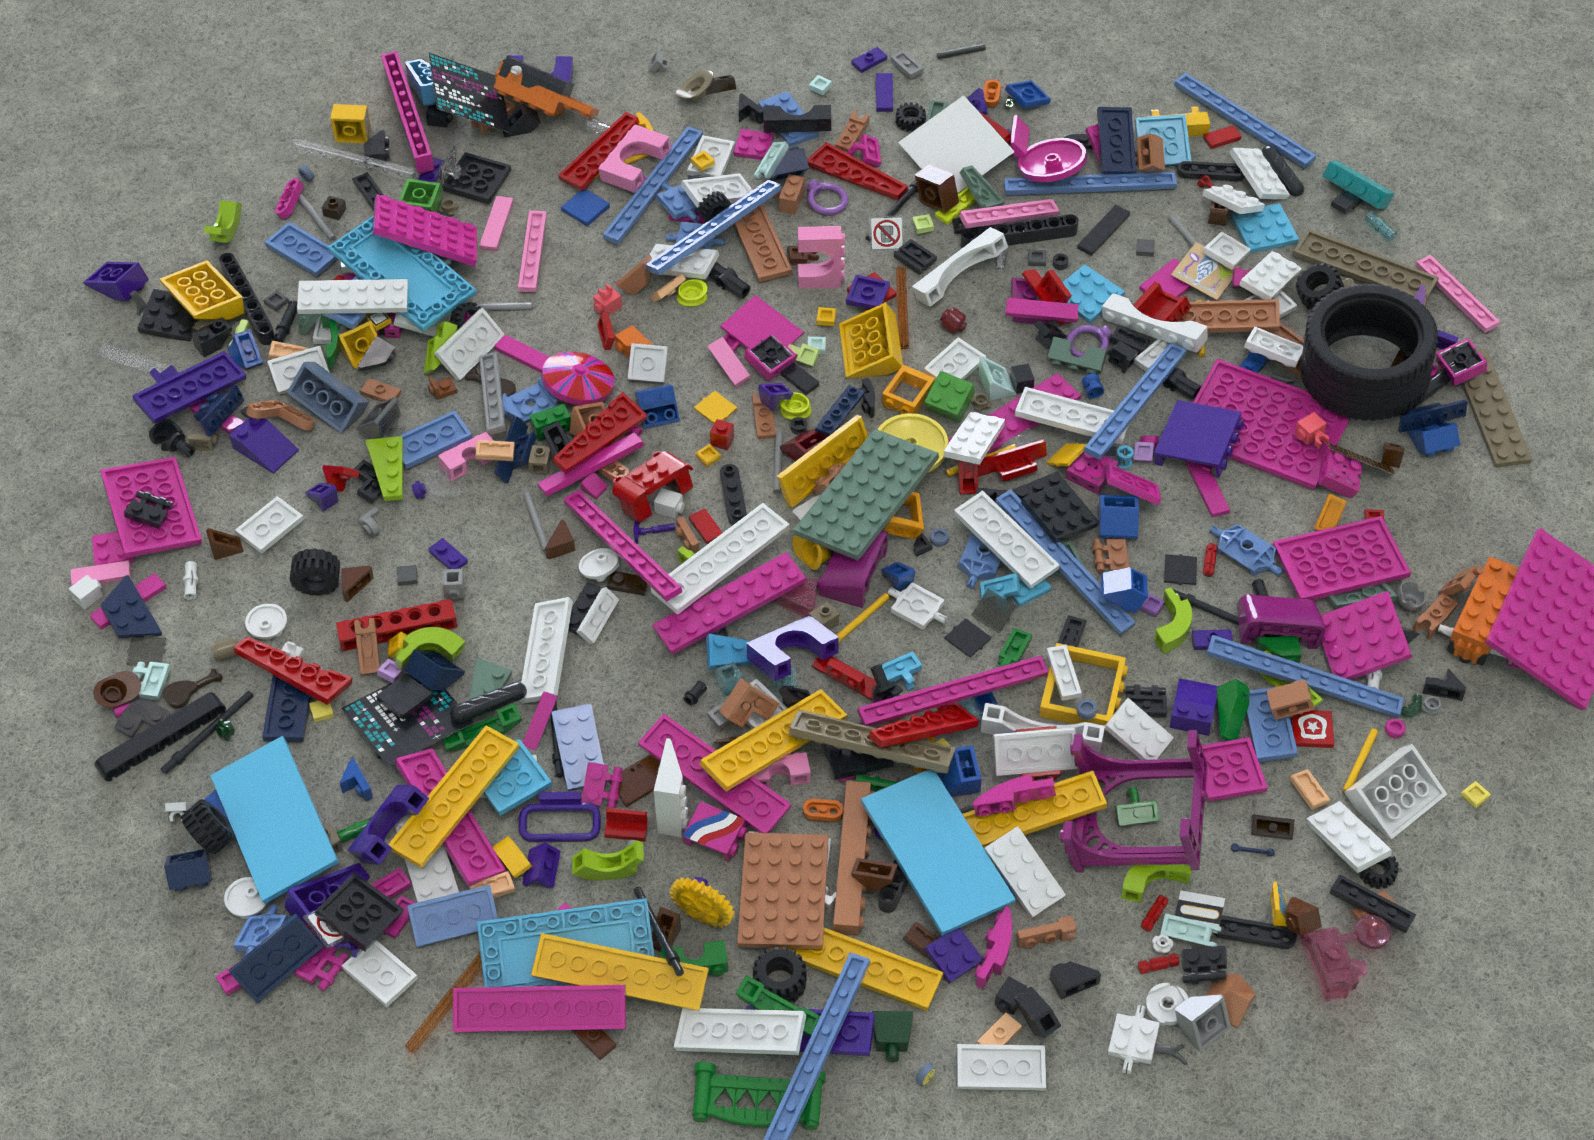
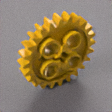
M681 877L680 880L676 879L670 888V899L675 901L673 904L680 906L679 910L685 911V915L691 916L694 920H699L700 923L704 922L707 926L711 924L714 928H717V926L723 928V926L727 927L734 917V907L729 905L730 901L724 900L726 896L719 895V890L712 889L711 885L706 886L703 881L698 883L696 879L692 881L689 877L686 880Z

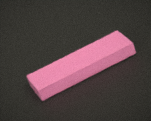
M723 337L707 346L735 387L751 379L749 373Z
M122 561L71 569V585L73 586L86 575L92 580L96 579L100 584L121 581L126 575L131 579L130 562Z

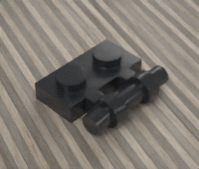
M138 490L136 498L141 500L132 499L124 511V517L160 529L168 517V511L164 510V508L172 509L174 503L168 501L165 497L161 496L159 498L153 496L151 492ZM148 503H154L156 504V507L148 505Z
M1137 684L1126 686L1125 694H1133L1126 695V699L1129 698L1150 717L1167 716V696H1158L1166 695V688L1158 687V685H1152L1151 687H1140Z
M1225 946L1183 949L1184 972H1191V974H1183V983L1199 984L1202 981L1215 983L1219 980L1227 979L1226 971L1218 970L1227 969V949ZM1210 970V972L1199 973V971Z

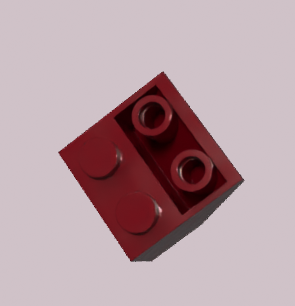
M810 429L780 445V449L796 462L829 436L815 431V429Z

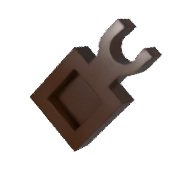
M798 246L787 247L790 264H804L808 260L817 261L819 259V255H814L817 252L798 253Z

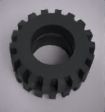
M1325 263L1320 265L1313 264V267L1308 266L1307 270H1303L1301 276H1298L1296 290L1307 309L1312 310L1321 298L1329 293L1331 294L1332 291L1342 287L1345 288L1339 272L1330 264L1327 266ZM1327 284L1322 290L1314 291L1316 287Z
M317 548L299 551L298 554L293 556L291 562L290 582L292 587H295V590L301 591L303 594L317 596L327 595L329 592L335 591L339 584L340 561L337 559L338 557L332 555L331 552H326L323 549L318 550Z
M204 799L197 801L181 816L182 823L188 833L201 847L212 854H217L235 838L234 831L228 820L215 806Z
M778 946L774 947V950L766 949L765 954L761 953L758 956V960L754 962L753 979L765 985L764 988L784 1000L796 1002L798 995L802 996L804 989H806L805 961H802V956L800 954L796 955V951L793 949L788 951L787 947L778 949ZM778 970L786 971L791 975L789 979L781 982L774 981L768 976Z

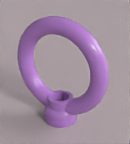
M813 179L806 187L808 191L807 200L810 207L820 214H838L848 204L847 193L836 184H819L818 181ZM822 190H832L840 195L841 203L834 208H824L815 202L814 196L818 195Z
M1085 325L1073 329L1066 338V340L1072 342L1071 354L1074 357H1082L1085 354L1078 352L1073 347V340L1077 335L1086 332L1095 334L1097 339L1102 342L1101 349L1107 351L1112 333L1107 326L1099 329L1095 326Z

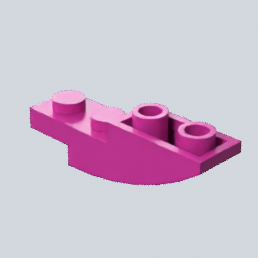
M1027 775L999 784L973 802L975 816H988L999 812L1007 813L1011 810H1016V802H1028L1030 800L1048 799L1056 796L1053 778L1032 781V775Z
M1005 906L1003 912H998L994 921V928H990L985 937V940H987V951L984 956L985 962L983 966H978L974 975L977 978L976 986L983 989L991 974L994 972L1001 976L1006 965L1012 936V917L1010 907Z

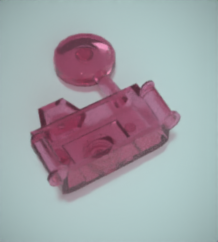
M1366 915L1357 921L1354 932L1340 935L1337 927L1311 931L1300 936L1301 943L1307 949L1323 988V997L1326 1002L1336 998L1346 999L1349 991L1356 989L1359 983L1358 979L1366 975L1367 965L1365 961L1350 959L1344 943L1358 940L1361 945L1369 949L1384 947L1391 937L1390 926L1384 919L1375 915Z

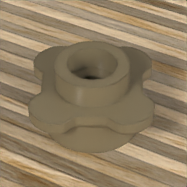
M445 199L441 203L442 207H439V212L447 213L449 216L454 215V211L459 208V204L455 203L452 199Z
M984 393L976 394L970 402L975 406L976 411H982V409L992 406V403L988 401V396Z

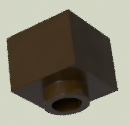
M329 196L322 206L323 216L339 220L346 210L345 200Z

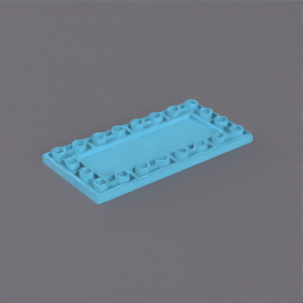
M374 215L328 246V251L361 280L408 279L407 312L400 313L422 332L451 313L458 305L463 304L477 294V290L435 254L373 234Z
M283 736L210 775L257 890L265 904L339 863Z
M930 769L861 798V804L941 936L1015 903V897L936 772Z
M647 898L477 922L485 987L575 986L531 976L541 933L654 956Z

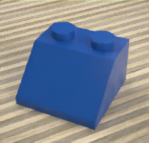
M1440 422L1407 431L1418 452L1424 453L1426 456L1436 455L1437 451L1443 450V452L1452 451L1454 447L1460 446L1458 428L1455 423Z

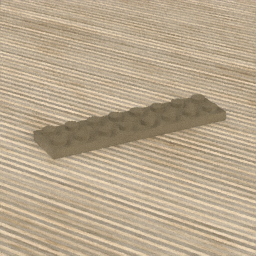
M1311 229L1306 230L1293 251V256L1318 265L1321 263H1325L1326 266L1330 264L1340 274L1367 284L1391 286L1415 297L1421 284L1426 287L1427 300L1439 280V277Z
M1487 349L1476 350V353L1480 352L1487 361V372L1461 384L1493 464L1496 468L1531 463L1532 457Z
M800 709L789 728L788 734L798 739L813 740L818 744L825 743L839 749L853 750L859 754L865 753L876 758L890 759L896 763L910 764L916 768L930 769L936 773H948L956 750L955 747L922 739L880 748L869 738L870 731L876 728Z

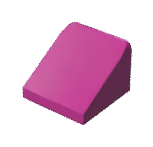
M594 472L581 482L582 491L595 499L608 488Z

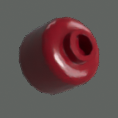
M954 307L951 309L947 308L940 318V321H942L941 326L952 334H956L958 331L962 333L967 326L965 322L966 315Z

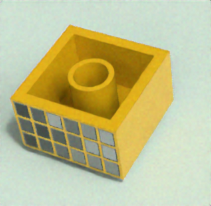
M333 105L330 120L335 142L365 143L368 141L371 134V124L367 105Z

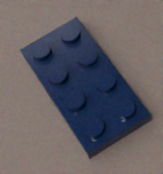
M1098 107L1097 120L1101 173H1135L1132 108Z
M274 675L269 694L262 736L263 741H274L283 736L286 742H304L311 696Z
M294 914L228 971L254 1001L258 1003L324 945L298 915Z

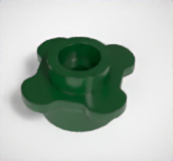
M219 719L218 727H216L217 734L221 738L224 737L228 742L230 741V736L234 735V727L230 721L226 720L223 722L222 719Z

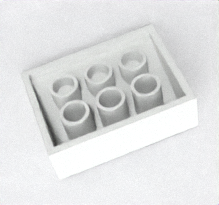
M666 738L654 787L658 834L682 837L683 830H686L689 824V818H687L688 807H686L687 796H685L686 785H683V776L671 739Z
M1413 744L1399 748L1344 792L1355 809L1390 840L1447 795Z

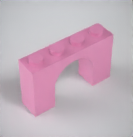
M634 125L618 143L616 148L610 152L607 159L600 164L598 169L601 181L636 193L644 183L643 172L641 169L625 164L624 161L635 154H647L663 160L671 150L669 136Z
M841 226L798 227V253L821 252L831 257L829 260L819 264H798L799 288L841 287V281H844V270L841 269H845L844 258H841L845 256V246H841V244H845V233H841Z

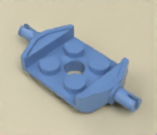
M538 378V384L509 397L505 393L503 394L504 414L506 418H510L512 421L514 417H519L523 422L530 420L529 415L558 406L557 398L545 388L542 378ZM529 402L535 403V405L531 407L526 404Z
M1215 525L1211 527L1210 533H1213L1220 539L1217 553L1223 552L1251 570L1250 575L1254 576L1267 570L1273 572L1278 577L1283 574L1284 570L1274 564L1276 548L1241 525H1234L1224 531ZM1243 545H1250L1252 548L1246 549Z
M972 533L958 566L959 569L970 577L966 587L974 589L978 579H995L1001 560ZM982 548L988 549L989 552L982 553L980 552V550Z

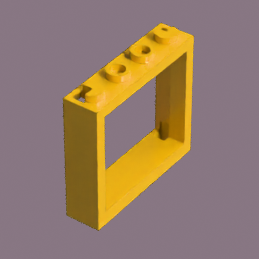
M1066 645L1072 661L1117 670L1107 715L1096 713L1094 718L1085 720L1077 715V709L1051 704L1056 681L1050 666L1040 705L1039 717L1070 724L1088 722L1105 726L1115 714V709L1120 707L1121 698L1118 697V694H1123L1125 682L1122 681V677H1127L1129 667L1125 666L1126 657Z

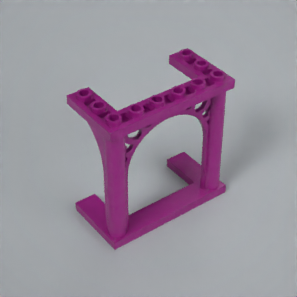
M1188 730L1187 749L1190 758L1152 760L1110 758L1088 747L1082 734H1074V741L1070 744V753L1074 755L1075 766L1079 768V775L1094 771L1097 781L1103 782L1106 785L1102 790L1104 797L1118 785L1132 780L1194 778L1191 820L1190 818H1181L1179 837L1182 846L1126 847L1117 845L1108 840L1099 830L1097 825L1098 811L1093 812L1094 814L1091 816L1087 814L1075 818L1073 821H1064V828L1060 830V841L1064 843L1065 853L1069 855V863L1073 865L1075 872L1084 873V866L1189 864L1191 870H1200L1208 764L1197 730ZM1089 829H1094V832L1090 833ZM1091 839H1100L1097 845L1093 847L1087 846Z

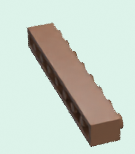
M846 781L833 931L843 935L859 936V928L863 929L864 916H860L861 910H865L866 897H862V892H866L867 888L853 878L851 873L856 859H865V856L870 854V843H866L867 838H871L872 826L868 825V820H871L861 804V798L874 793V791H871V782Z

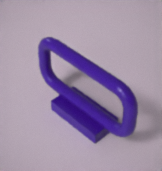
M580 791L539 792L540 803L528 804L520 811L519 834L529 842L590 841L600 833L601 813L596 805L581 802ZM533 811H590L593 814V828L589 833L531 834L527 831V815Z

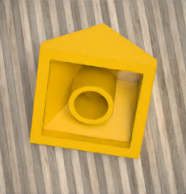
M371 321L357 325L353 330L348 329L338 335L341 353L354 369L357 368L371 343L378 336Z

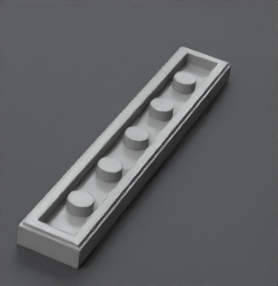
M497 352L479 356L488 435L506 431L499 358Z

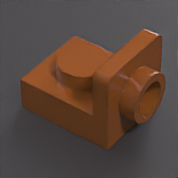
M432 376L429 377L430 384L427 385L429 393L431 395L434 394L437 400L457 393L451 377L436 382Z

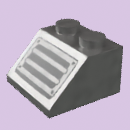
M393 397L376 404L356 429L365 439L386 438V433L397 426L398 423L396 421L401 417L398 399Z

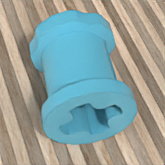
M1123 445L1117 449L1118 458H1116V461L1121 469H1128L1132 466L1131 458L1134 455V451L1130 446Z

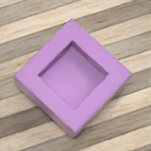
M1135 442L1133 460L1135 462L1153 463L1155 444Z
M388 659L378 669L377 676L394 683L405 673V667L401 670L395 665L394 661Z

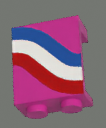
M700 801L682 837L684 844L692 847L695 842L724 854L725 861L729 862L731 857H735L739 849L738 843L741 839L745 838L748 828L746 827L745 819Z

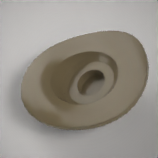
M702 70L693 74L676 91V96L682 99H690L692 102L704 98L706 89L713 80L712 71Z

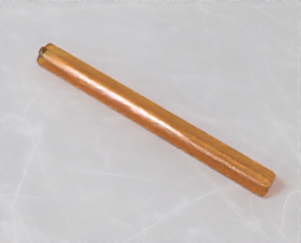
M898 266L896 268L899 340L901 349H908L906 268Z
M481 951L405 1044L409 1052L415 1053L453 1006V988H467L482 970Z

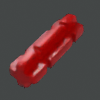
M1209 543L1206 546L1203 575L1211 577L1215 570L1218 546L1213 543Z
M1158 895L1155 900L1156 902L1153 903L1146 917L1141 922L1143 930L1147 932L1152 930L1163 909L1168 904L1167 897Z
M1174 953L1169 954L1168 957L1161 956L1149 959V962L1147 960L1138 962V970L1140 974L1149 973V970L1153 972L1166 969L1168 966H1178L1180 962L1179 957Z

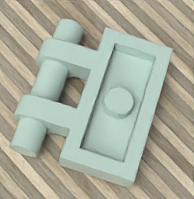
M144 662L137 663L132 672L139 679L144 677L138 694L141 699L160 700L170 671L169 664L150 662L148 668H145Z

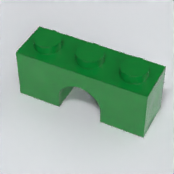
M724 940L703 943L704 953L695 960L684 956L682 946L672 947L673 951L677 952L680 962L709 968L708 975L721 976L728 972ZM661 949V956L663 959H665L666 954L664 950Z

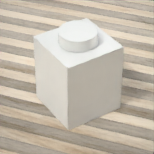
M661 488L654 501L655 513L676 519L679 513L683 512L685 506L682 494Z
M88 575L69 588L72 599L84 610L103 596L101 584L96 579L92 580Z

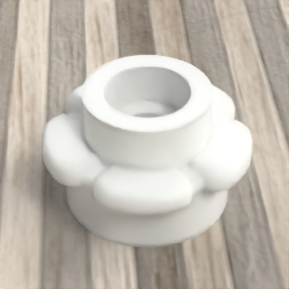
M1160 934L1152 940L1154 950L1160 954L1168 953L1171 950L1170 948L1173 947V941L1167 935Z

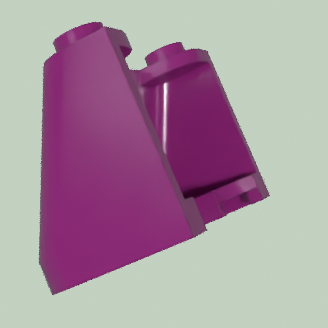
M882 530L859 560L834 551L823 577L818 579L817 588H819V596L863 608L866 602L864 594L869 590V582L880 559L885 558L888 551V532Z
M1245 594L1237 603L1241 644H1250L1251 639L1257 636L1258 638H1263L1264 634L1298 636L1301 643L1307 642L1308 649H1318L1325 634L1323 619L1316 603L1310 599Z

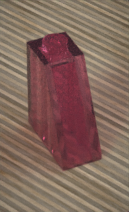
M806 578V583L771 602L804 618L808 617L809 612L815 609L817 579Z

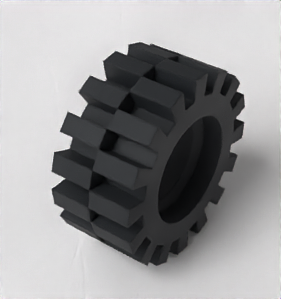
M910 102V105L904 103L903 106L901 104L900 108L898 107L896 111L895 122L897 127H900L902 131L906 129V132H909V130L913 132L914 129L922 126L926 122L925 108L923 109L922 105L918 107V103L913 105V102ZM907 116H914V117H916V118L910 119V118H906V117H907Z
M712 192V195L708 194L707 198H703V202L699 203L698 212L708 222L732 204L722 192Z
M472 302L458 305L452 311L454 314L450 316V318H453L451 323L458 325L457 329L459 330L465 324L464 314L467 312L472 317L481 307H476L477 304Z
M1389 856L1376 863L1386 868L1385 874L1375 873L1371 870L1370 866L1359 872L1360 878H1364L1363 882L1365 884L1369 882V887L1371 888L1377 885L1376 889H1380L1381 886L1385 889L1388 885L1391 886L1393 881L1395 882L1399 864L1395 862V856L1391 858Z

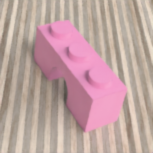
M487 432L477 435L438 455L439 468L450 481L467 474L466 461L476 459L477 440L494 441ZM476 459V460L480 461V463H481L482 465H485V464H487V463H489V462L492 461V460Z
M796 752L787 755L752 777L769 789H771L770 779L775 774L786 775L790 780L791 786L811 783L807 753Z

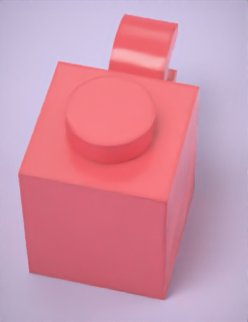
M606 284V289L602 290L599 288L598 294L593 296V307L598 314L608 312V315L622 307L621 295L608 284Z
M1315 412L1297 422L1295 435L1306 445L1314 442L1317 448H1321V441H1324L1326 444L1329 442V437L1324 434L1327 423Z

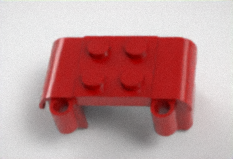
M658 451L652 454V459L633 469L625 477L618 476L614 478L612 494L619 499L623 513L641 523L652 516L646 495L649 496L662 486H668L676 481L679 493L684 495L693 488L689 470L692 471L693 467L669 452Z

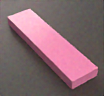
M496 196L479 245L480 249L498 250L514 203L513 198Z

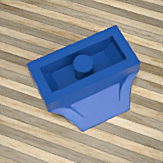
M251 329L233 334V341L228 347V351L235 363L245 369L262 365L263 361Z

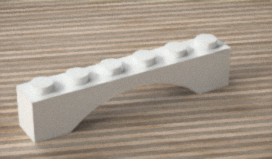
M991 227L913 285L912 288L916 299L931 307L944 296L946 288L959 273L978 262L994 258L1007 249L1008 245L1004 234Z
M1114 293L1102 305V315L1106 321L1168 343H1173L1196 353L1208 340L1207 326L1194 321L1167 322L1150 318L1139 312L1128 298Z
M985 703L981 733L993 735L1014 733L1016 729L1057 726V729L1074 727L1076 734L1083 735L1088 747L1100 754L1105 726L1088 722L1072 725L1046 724L1022 717L1007 707Z

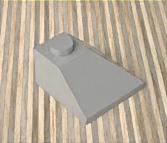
M1224 996L1190 997L1174 1009L1178 1025L1199 1052L1231 1028Z

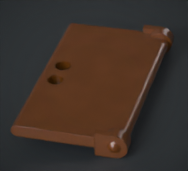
M650 754L622 770L621 776H623V779L620 782L618 794H620L621 801L626 808L654 791L661 762Z

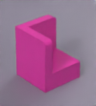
M1234 268L1232 271V287L1243 288L1239 285L1240 281L1251 270Z

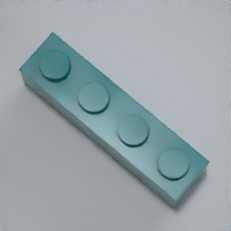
M1330 161L1322 177L1378 209H1386L1395 194L1339 161Z

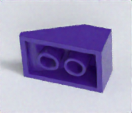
M106 262L83 283L114 300L127 301L132 298L130 293L142 289L149 278L139 262Z
M249 417L229 435L234 450L273 474L299 451L291 441L265 418L256 419Z
M1179 678L1169 728L1183 731L1197 730L1198 734L1209 736L1218 686Z

